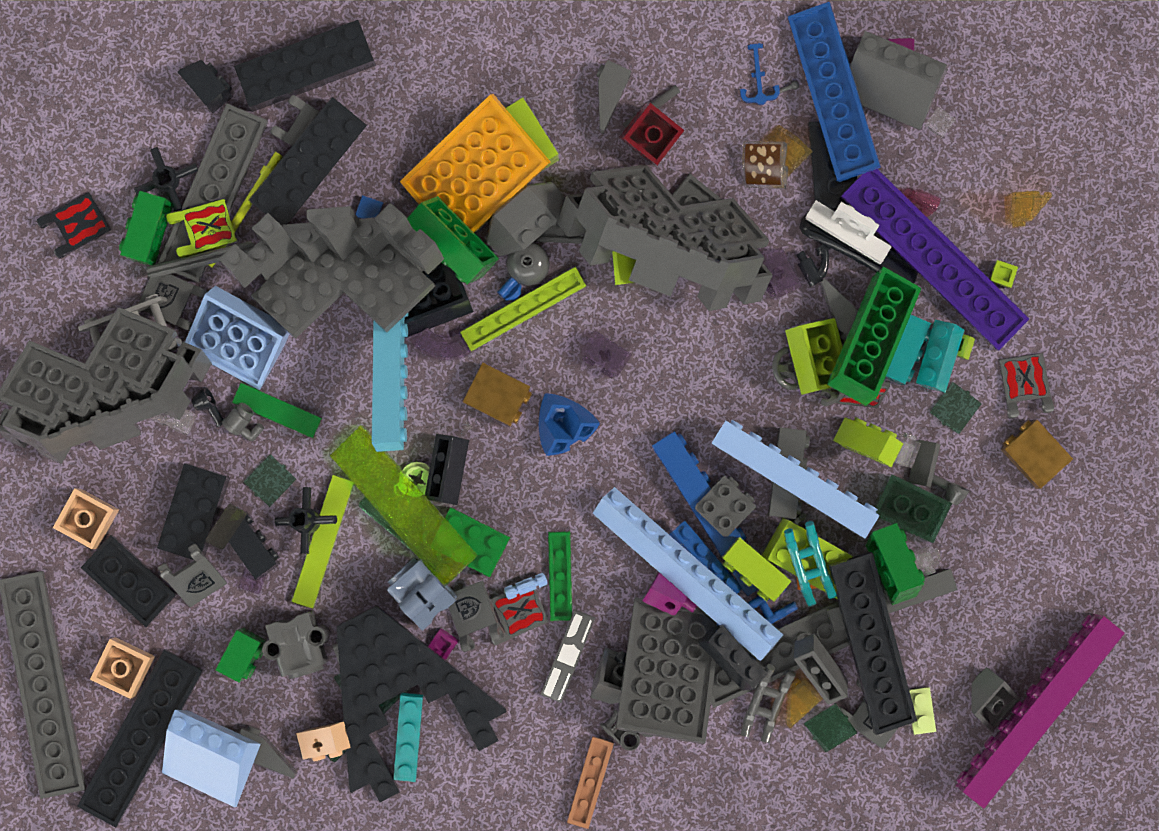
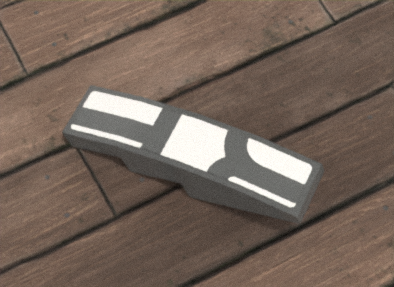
M576 609L574 610L541 695L560 703L562 702L596 617Z

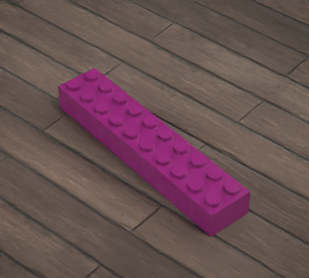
M1093 614L1092 616L1088 615L1081 623L1082 629L1070 636L1067 641L1069 645L1065 650L1061 649L1053 659L1055 660L1054 664L1050 668L1046 667L1041 672L1040 678L1042 679L1037 685L1033 684L1029 687L1025 700L1023 702L1019 701L1013 707V715L1009 720L1004 719L998 727L1000 731L995 737L991 736L985 742V750L981 754L977 753L970 762L972 766L968 771H962L957 777L956 781L958 783L956 787L983 809L1125 634L1105 616Z

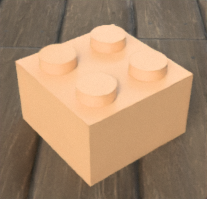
M74 488L53 528L91 549H98L119 509L82 489Z
M116 637L111 638L90 680L131 699L136 697L155 656Z

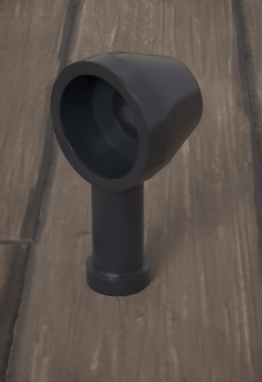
M207 387L200 389L191 399V402L197 411L208 410L218 428L223 425V417L216 407V400Z

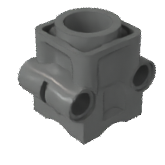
M314 610L298 615L293 620H280L265 625L269 641L263 645L262 652L267 659L277 660L281 677L288 675L289 679H294L324 669L323 664L327 663L328 659L323 644L330 639L331 633L326 625L317 623ZM315 630H319L322 633L321 641L315 638ZM273 643L279 647L278 654L272 650Z

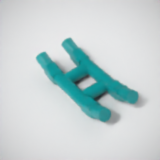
M813 521L805 523L807 539L810 547L798 551L793 529L789 528L784 531L787 549L808 607L816 604L808 582L810 579L820 576L828 598L832 599L837 596L824 561ZM814 555L817 568L805 572L801 559Z

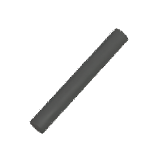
M674 85L651 102V104L659 108L680 93V90ZM635 115L622 124L625 129L632 121V119L635 117Z

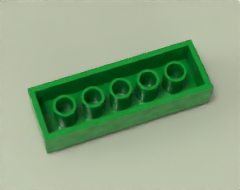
M882 267L872 277L827 385L865 406L877 398L922 289L921 287L885 267Z

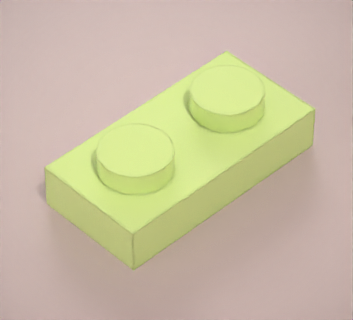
M930 687L910 689L917 722L912 723L913 734L936 732Z

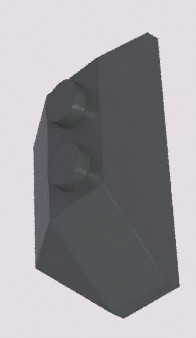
M553 182L527 184L493 213L486 242L499 257L525 250L558 220L565 197Z

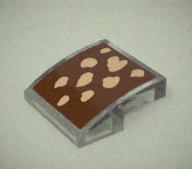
M743 141L742 171L745 188L786 189L788 167L785 166L787 143Z

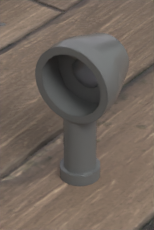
M933 475L932 483L946 490L945 500L959 505L967 497L969 490Z

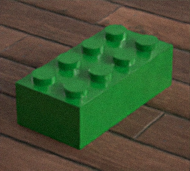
M438 196L421 202L407 218L411 227L416 232L421 229L436 243L444 257L442 263L450 267L456 273V277L467 285L482 278L499 260L489 247Z

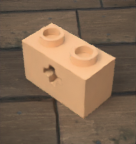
M344 721L296 733L303 759L312 758L313 761L325 759V755L328 754L330 758L343 755V750L351 748Z

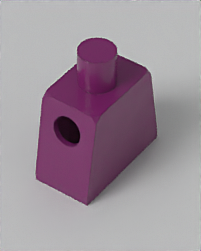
M660 572L656 575L642 600L671 615H676L681 607L686 608L692 613L697 607L694 602Z

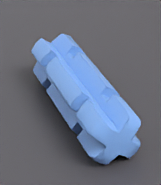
M543 573L535 575L533 579L530 577L515 583L516 586L510 585L505 587L504 592L508 599H513L517 597V594L523 595L535 590L537 586L540 588L547 585V579Z

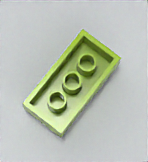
M782 518L762 557L797 577L787 549L784 531L789 528L793 529L798 551L810 547L806 534L807 531L795 523ZM818 537L824 561L831 577L828 565L853 556ZM814 555L801 559L805 572L817 568ZM820 576L808 580L809 584L826 593Z

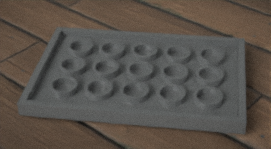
M635 597L615 729L705 744L716 662L698 642L717 624L700 608H696L692 613L686 608L681 607L676 615H671L643 602L644 598Z

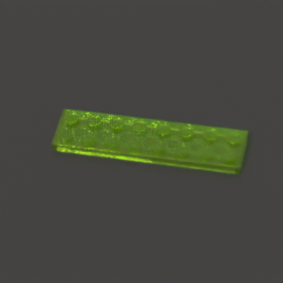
M360 425L330 455L444 586H447L477 557V554L386 451L377 452L372 445V435L363 425Z

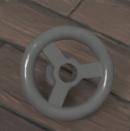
M781 348L773 358V375L783 388L798 390L800 388L792 356L790 360L779 363L784 354L791 353L790 348ZM791 378L795 383H788L784 379Z

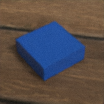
M362 195L356 216L360 219L374 218L381 212L384 203Z

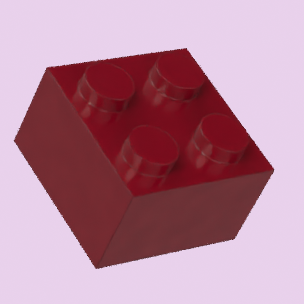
M645 102L619 138L652 165L658 166L685 130L653 104Z

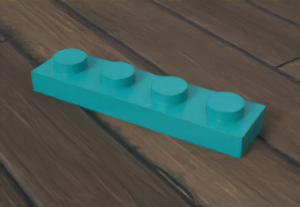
M401 693L393 780L416 782L423 695Z

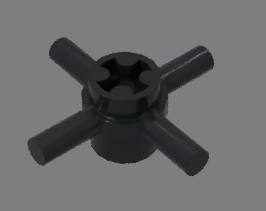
M155 147L150 150L157 167L153 172V180L134 187V191L138 196L139 191L148 192L157 188L161 192L168 194L174 212L182 209V205L176 189L179 186L180 178L197 172L198 167L194 163L176 171L170 166H165L159 148ZM168 174L172 181L162 185L163 175Z
M303 487L302 508L292 510L289 517H276L274 522L276 526H291L301 533L300 554H309L310 533L317 531L320 525L336 524L337 516H319L311 508V487Z

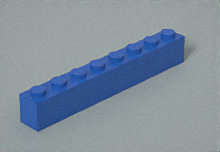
M674 431L652 445V448L722 557L738 537L742 540L747 537L740 527L735 528L729 536H722L696 511V504L711 490L708 485L711 480L705 471H699L696 466L699 461L693 452L688 453L684 446L687 443L681 433L677 435ZM735 570L732 573L746 596L758 590L753 584L749 587L739 578L742 575Z

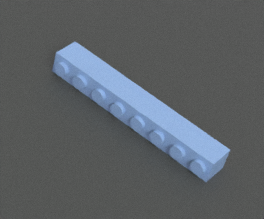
M736 421L724 422L712 441L714 446L864 539L867 537L879 517L876 514L878 509L868 503H865L864 506L856 501L858 497L849 491H846L844 494L837 490L839 485L827 479L824 482L818 478L820 473L810 467L807 470L799 466V460L790 455L788 458L779 454L781 449L771 443L769 446L761 443L762 438L752 431L748 435L742 431L743 426Z

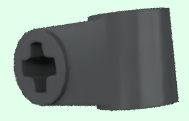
M615 709L613 711L614 714L605 723L602 722L600 726L625 750H635L640 745V735L638 733L615 729L616 724L611 728L617 721L618 710ZM627 734H633L637 738V742L633 746L625 744L624 737Z

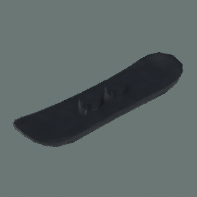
M808 212L801 219L799 229L806 237L842 253L875 273L882 267H885L912 283L916 282L918 273L892 247L883 262L878 264L806 220L805 217Z

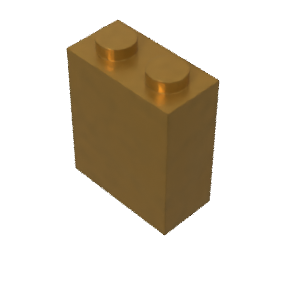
M482 362L463 403L511 427L512 423H518L522 415L519 409L523 403L527 405L532 392L529 391L531 388L529 385Z
M1027 420L1019 427L1020 433L1016 436L1012 434L1003 442L1005 446L1001 451L1036 489H1041L1068 465L1073 458L1038 420H1033L1032 422Z

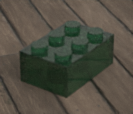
M888 474L873 507L878 509L876 511V514L879 515L878 519L890 525L897 523L899 529H903V531L928 543H934L952 503L897 476Z

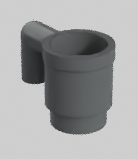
M245 403L235 406L222 421L223 426L230 433L242 435L249 441H254L264 430V426L260 423H257L251 431L246 428L252 420L251 417L254 415V411Z

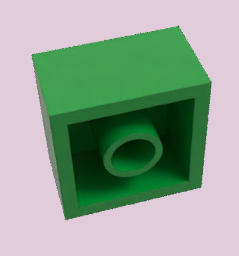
M245 628L236 630L216 671L238 683L251 678L257 667L254 665L255 661L263 656L262 648L266 639Z

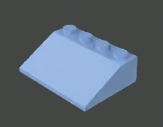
M214 286L204 295L185 343L202 349L212 365L260 390L289 337V333L267 313Z
M175 710L166 733L162 773L224 803L237 807L261 744L191 711Z

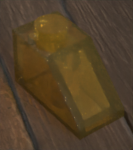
M804 677L801 679L795 678L786 694L785 724L789 728H792L823 699Z

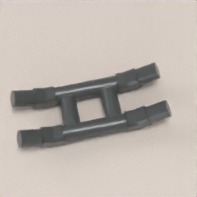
M772 664L766 666L765 671L768 674L756 687L749 708L745 713L740 734L741 736L749 737L755 715L766 717L761 741L765 743H770L781 706L796 676L794 671L789 670L780 682L779 690L767 687L775 671V667ZM763 695L775 698L771 710L759 706Z

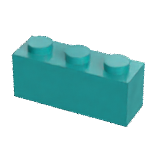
M910 315L886 374V379L900 385H905L906 381H911L915 372L912 367L915 361L919 362L923 354L921 346L924 341H928L932 331L929 329L930 322Z
M935 319L916 380L917 384L927 389L946 393L964 329L956 324Z

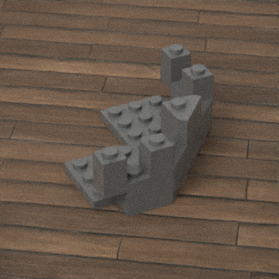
M646 164L592 172L590 180L596 187L585 188L584 193L566 195L557 224L567 237L585 234L579 252L590 266L608 263L613 251L636 259L629 281L671 296L678 277L688 279L702 285L697 297L708 311L727 308L733 292L743 304L760 302L773 274L762 263L765 257L757 248L767 247L769 239L734 198L681 206Z
M391 203L376 217L358 219L351 206L307 210V219L310 223L280 225L267 213L252 227L260 241L247 254L234 244L219 258L228 272L244 288L258 275L266 280L251 297L295 339L343 293L387 333L435 287L434 283L422 271L429 274L444 260L436 243L421 229L416 232L411 227L406 216Z
M118 307L85 364L30 340L28 341L0 388V402L12 407L11 410L5 408L0 415V434L7 441L23 448L27 444L34 446L42 456L62 464L71 447L91 440L101 450L139 436L141 431L137 423L164 413L180 420L190 403V400L183 392L184 387L190 378L202 382L212 363L202 349L182 342L176 354L169 352L168 350L177 336L175 330Z

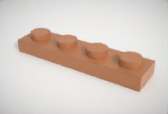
M592 736L567 823L589 829L614 742Z

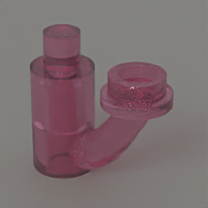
M907 188L904 193L906 197L911 199L912 203L924 208L920 211L926 217L936 212L941 201L940 197L918 188L915 191Z

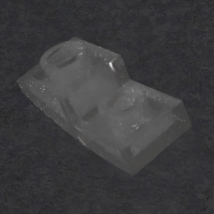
M185 410L180 420L164 413L149 419L162 426H168L184 435H188L197 415Z

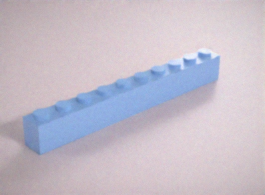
M615 487L601 499L592 514L717 624L723 625L758 660L761 661L783 636L779 630Z

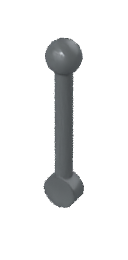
M793 81L791 85L781 88L780 93L790 89H798L799 83ZM773 91V92H771V93H768V94H765V95H766V96L774 95V94H775V91Z

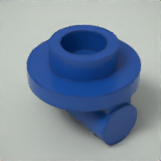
M510 277L497 293L506 301L515 300L520 296L522 286L514 278Z

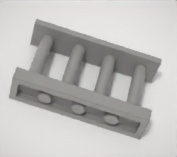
M158 294L146 297L145 302L124 309L139 315V312L151 308L155 322L166 326L159 306L167 302L166 297H158ZM114 314L98 320L96 317L84 321V325L79 326L78 329L82 332L89 331L94 346H96L101 337L98 327L109 324ZM175 338L168 351L172 352L179 349L182 344L181 339Z

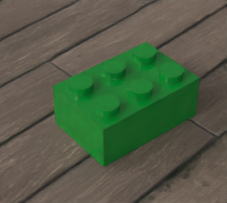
M139 191L138 196L135 195L132 208H134L132 217L127 219L125 227L127 234L120 242L119 251H121V256L129 260L152 266L156 264L168 224L166 216L171 213L172 204L166 198Z
M450 507L431 548L491 577L511 537Z
M897 523L873 531L866 544L868 552L873 553L878 575L892 606L917 597L925 582L921 569H917L915 564L916 558L913 550L908 549L905 532L903 529H899Z

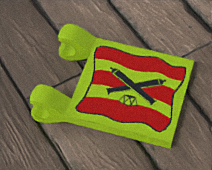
M224 199L187 210L169 213L166 216L167 221L171 225L183 220L185 222L191 245L177 248L176 251L179 258L237 242Z

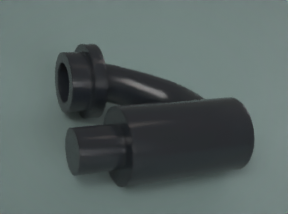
M821 245L815 249L817 251L816 255H821L819 269H817L811 257L807 258L804 251L796 255L800 262L797 265L810 287L823 281L827 274L829 250L831 248L826 245Z

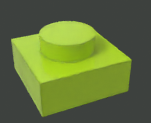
M996 260L990 280L994 284L1010 289L1012 288L1018 267Z

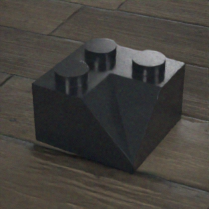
M201 59L180 69L178 74L205 106L214 113L233 97L229 92L232 88L221 75L215 76L218 71L210 62L206 65Z

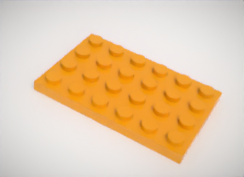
M490 94L423 158L400 183L418 204L438 196L475 233L492 217L493 213L526 186L551 161L496 96Z

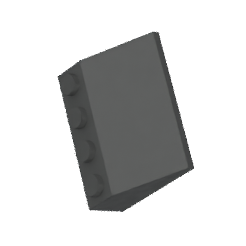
M867 31L864 32L850 66L863 107L918 130H921L948 71V66L945 63Z

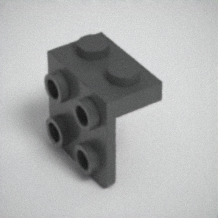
M722 476L717 481V484L695 506L696 511L724 537L729 536L756 508L753 504L755 499L746 491L742 493L737 488L739 484L731 476L728 478Z

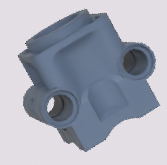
M422 557L418 561L415 558L410 560L388 580L390 586L387 588V591L399 603L398 605L401 610L422 631L431 624L433 618L440 611L450 607L457 598L456 593L448 586L441 575L433 570Z

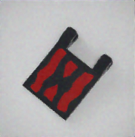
M89 192L36 220L42 229L54 222L58 226L67 244L54 250L55 255L59 259L111 231Z

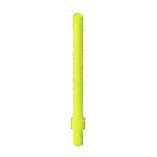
M275 152L268 164L263 166L259 172L261 174L231 221L234 233L252 206L248 199L283 157L279 153ZM227 245L214 248V250L225 248ZM215 263L209 264L208 266L213 268Z

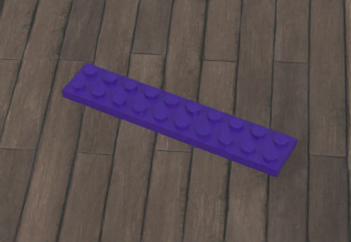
M878 169L861 174L840 196L855 211L873 219L879 225L876 232L997 351L1029 320Z

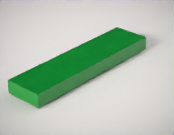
M240 383L232 401L236 405L245 403L254 413L311 438H314L322 418L243 383Z
M548 532L550 621H570L572 617L570 532Z

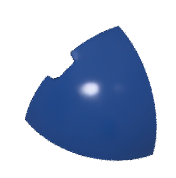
M545 393L539 413V436L546 456L570 451V445L578 440L585 442L600 425L596 417L580 404L563 396Z

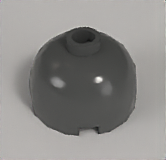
M531 243L525 250L508 254L506 267L510 277L514 278L518 283L524 286H533L545 279L549 272L550 261L544 248L537 243Z

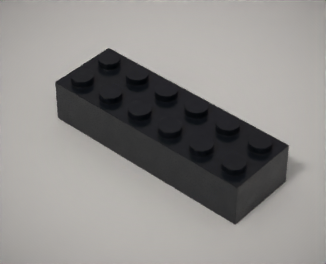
M355 20L238 64L234 68L249 108L254 112L289 99L292 95L297 96L374 67L376 64L359 20Z
M331 97L248 201L264 214L269 213L280 225H287L367 125L334 97Z

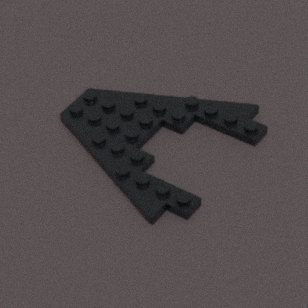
M378 605L337 625L343 716L351 747L346 749L350 793L370 784L380 803L400 793L370 734L389 724L379 704L416 685H419L428 704L449 694L478 751L499 741L489 721L506 713V708Z

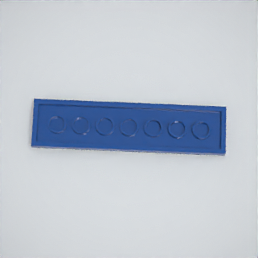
M826 2L788 16L837 181L841 182L881 168L831 3Z

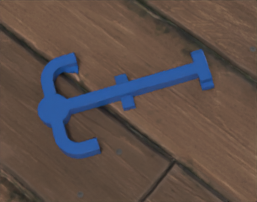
M761 43L748 45V50L753 49L756 72L751 74L752 78L756 77L758 94L756 97L748 98L746 97L747 90L740 89L741 98L744 102L757 103L758 105H764L766 101H773L780 94L779 85L773 87L774 95L766 96L762 93L761 77L765 76V71L760 72L758 49L763 48Z

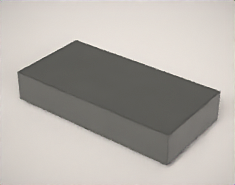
M918 439L908 483L931 487L941 444Z

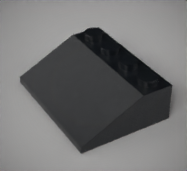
M442 262L429 274L422 271L434 283L435 287L408 312V317H405L404 324H407L408 337L474 312L463 282L456 277V273L450 267L445 266Z

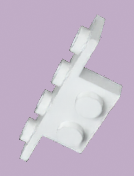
M815 201L805 217L806 220L878 264L883 262L892 247L874 236L879 225L873 219L860 214L852 206L842 202L834 212L820 202Z

